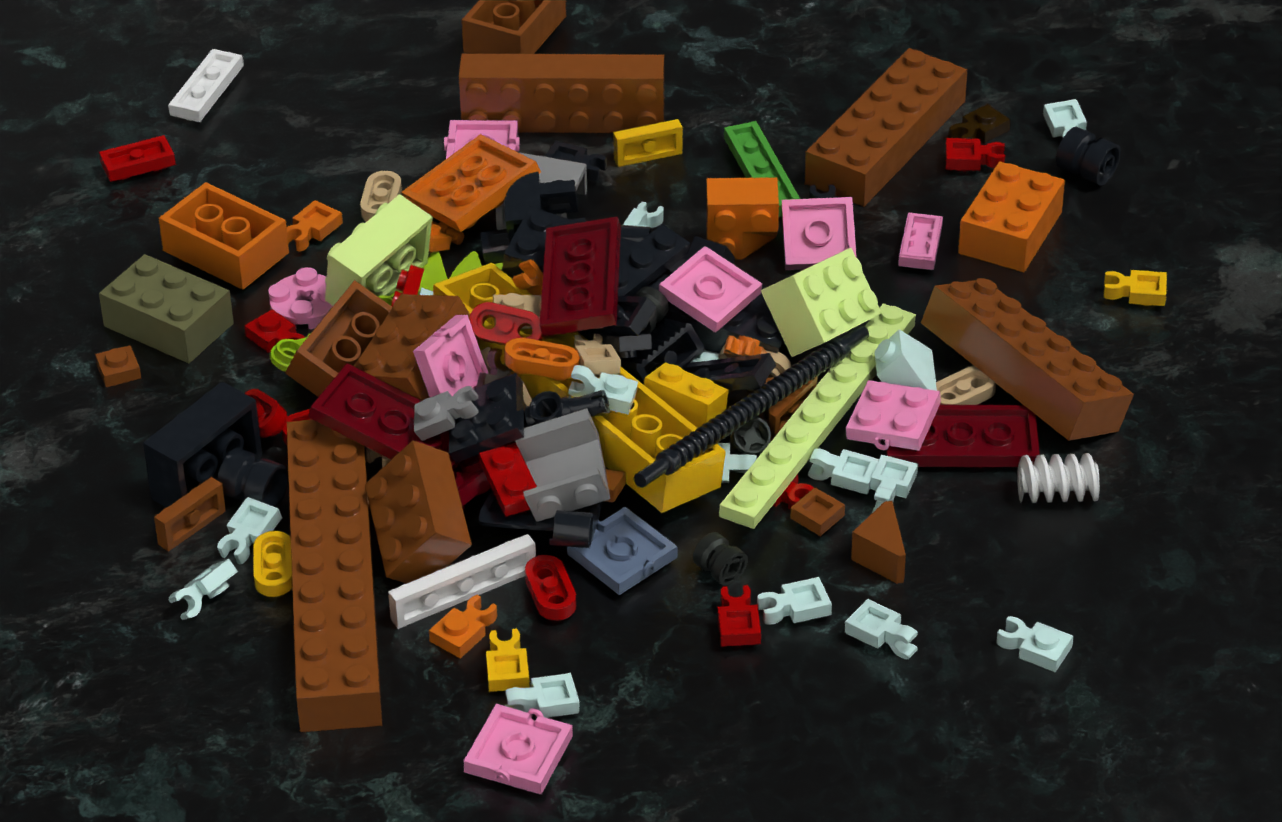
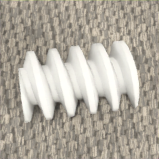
M1084 453L1079 463L1074 454H1068L1064 464L1060 455L1054 454L1050 458L1049 465L1044 455H1037L1034 464H1032L1028 455L1021 456L1017 471L1020 503L1024 493H1029L1032 503H1037L1040 492H1044L1048 503L1052 502L1055 492H1059L1062 501L1067 502L1070 491L1075 492L1078 502L1083 501L1085 491H1090L1093 501H1098L1100 487L1099 469L1096 461L1094 463L1089 453Z

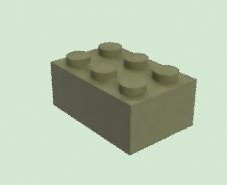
M146 254L140 257L99 293L105 327L188 364L234 324L230 290Z

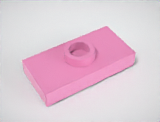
M908 213L898 266L934 270L942 231V216Z

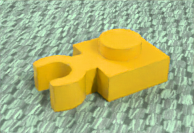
M1131 270L1130 276H1124L1115 271L1105 272L1104 298L1115 300L1121 297H1129V304L1165 306L1167 272Z
M512 629V638L508 641L499 640L496 630H491L489 635L491 651H486L489 692L505 691L513 687L530 688L526 648L520 649V633L518 629Z

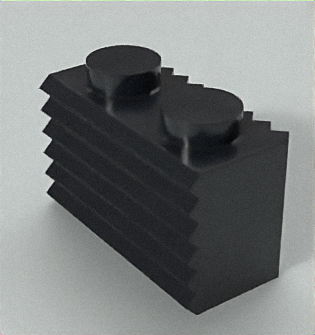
M664 319V324L659 323V327L654 328L653 333H650L652 349L637 350V357L620 358L621 367L644 385L645 377L665 362L677 365L683 369L705 351V347L691 324Z

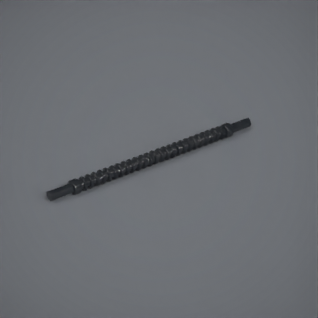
M858 326L843 337L837 336L831 339L828 343L780 373L779 376L774 377L760 388L755 389L754 392L748 394L747 397L742 398L741 401L736 402L721 414L716 415L715 418L710 419L709 422L704 423L695 431L690 432L689 435L684 436L682 440L661 451L653 463L634 475L635 484L643 488L663 474H673L680 467L692 461L693 458L698 457L720 440L737 431L739 427L744 426L765 410L770 409L771 406L776 405L777 402L782 401L783 398L788 397L796 389L801 388L802 385L807 384L808 381L813 380L828 368L846 358L853 347L869 337L868 329L865 326Z

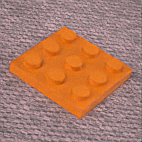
M480 134L401 193L403 197L433 218L462 232L474 226L477 220L487 212L502 205L508 189L516 180L530 173L539 172L540 174L541 171L536 161Z

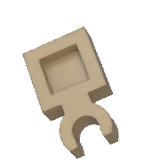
M594 334L593 340H584L580 335L574 336L573 348L579 353V365L589 368L597 378H600L602 372L620 374L621 359L611 344L602 345L603 337L601 335Z

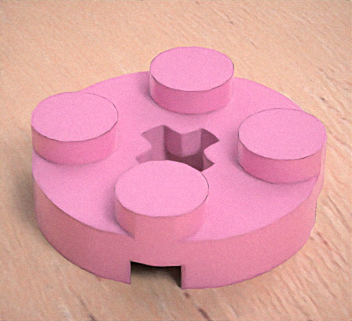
M306 267L299 269L295 275L280 280L268 290L270 309L275 310L294 325L308 324V329H315L333 307L325 301L326 276L317 274V271L313 268Z

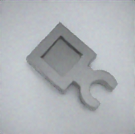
M466 386L458 390L453 397L448 391H445L414 404L415 434L423 441L455 428V419L457 418L468 419L478 414V409L472 401L478 399V394L471 386Z

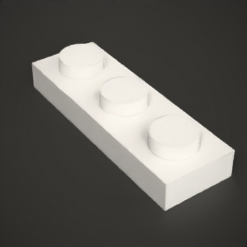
M212 49L169 103L170 116L201 122L242 69V55Z

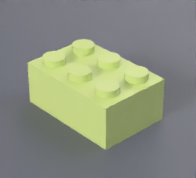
M400 194L391 202L382 204L372 218L366 223L358 224L346 240L342 243H336L330 249L327 255L325 301L334 306L354 280L376 296H390L396 291L402 269L409 271L410 265L422 268L427 264L433 217Z
M852 248L846 249L760 290L791 357L821 345L882 314L878 306L877 297L871 290L863 274L861 263L855 257Z

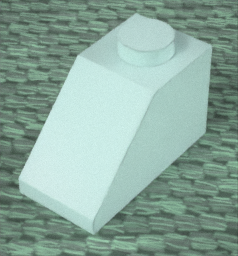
M900 329L889 339L883 340L875 350L877 376L881 382L937 391L933 353L930 348Z

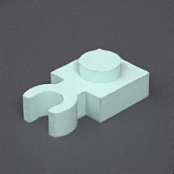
M1077 99L1044 104L1043 115L1053 137H1064L1075 126L1086 130L1087 121Z
M247 497L226 525L230 534L224 536L218 543L217 548L221 557L226 558L231 550L236 549L234 552L238 564H243L249 558V547L256 538L265 532L273 531L282 519L279 508Z
M819 577L781 585V594L764 592L757 596L758 610L765 609L763 621L767 625L776 624L785 616H790L793 623L829 616L832 612V603Z
M1008 616L1006 619L1005 630L1007 632L1000 629L997 632L996 643L1000 647L1005 649L1018 648L1020 649V659L1053 672L1057 671L1073 645V635L1036 622L1031 629L1026 627L1022 620L1012 616Z

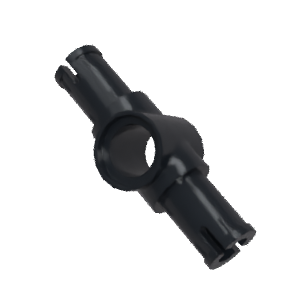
M599 390L574 398L570 395L560 397L556 392L552 391L539 393L532 399L529 406L525 407L524 428L586 408L591 417L609 414V401L606 392Z

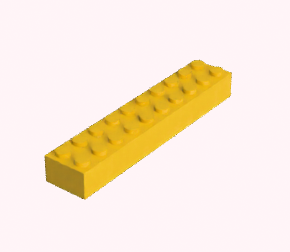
M493 263L433 285V295L459 296L470 314L477 305L484 302H492L493 294L505 295L516 293L519 295H532L527 290L519 289L514 284L512 278ZM493 317L485 320V329L494 328ZM532 329L520 330V336L523 338L529 337L532 333ZM578 331L566 334L544 336L542 341L574 347L575 335H580L584 340L588 339ZM475 335L480 351L487 347L501 349L500 361L504 364L505 346L483 341ZM620 366V374L618 375L638 381ZM516 373L524 382L531 399L544 391L556 392L560 397L569 396L568 390L572 381L583 383L573 378L558 381L550 377ZM640 381L638 382L636 396L629 415L610 410L609 414L591 417L599 433L604 465L610 470L626 472V484L661 513L721 487L726 451L718 444L713 445L698 457L693 458L692 461L680 467L673 474H663L643 488L635 484L634 475L653 463L658 453L668 449L677 441L682 440L684 436L697 429L696 426Z

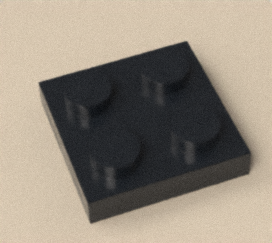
M516 373L473 389L478 394V399L472 401L478 409V414L468 419L461 417L455 419V428L449 430V455L456 463L479 455L480 452L500 447L524 437L523 381Z

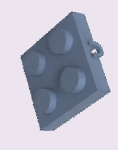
M626 507L602 522L598 520V530H595L590 548L567 547V554L618 595L678 558V546Z

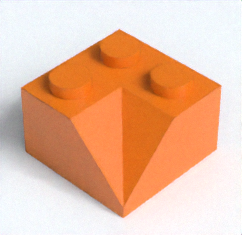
M777 177L707 178V240L727 246L734 255L735 260H742L777 236L779 220Z

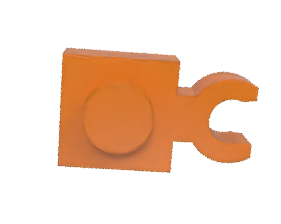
M314 200L293 217V225L287 226L288 244L292 240H296V249L301 252L308 248L310 239L314 238L322 241L343 223L342 212Z
M729 335L723 351L727 358L766 354L767 352L763 347L759 346V340L741 335L738 339Z
M475 595L467 601V609L464 612L453 608L429 630V641L461 659L486 636L485 626L491 625L497 619V605L493 603L487 609L480 610L481 596Z

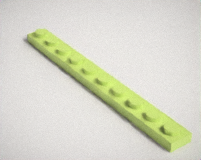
M881 305L880 310L882 314L870 319L865 325L869 331V337L853 347L846 358L829 369L722 501L719 507V517L752 529L758 525L810 459L814 449H818L860 396L868 380L872 381L877 374L875 350L883 340L889 339L899 329L909 334L915 326L916 314L896 306Z

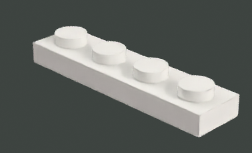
M526 534L388 591L392 622L398 629L469 600L475 595H481L524 577L527 562L536 557L535 542Z

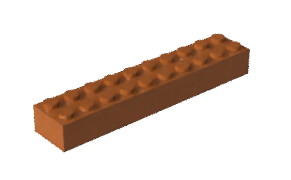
M315 420L287 422L296 697L300 732L382 726L368 496L365 488L367 483L365 446Z

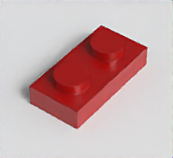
M165 135L99 152L100 163L110 182L124 180L150 171H159L176 165L175 154Z
M516 442L480 452V465L504 516L530 510L523 491L536 488L537 485Z

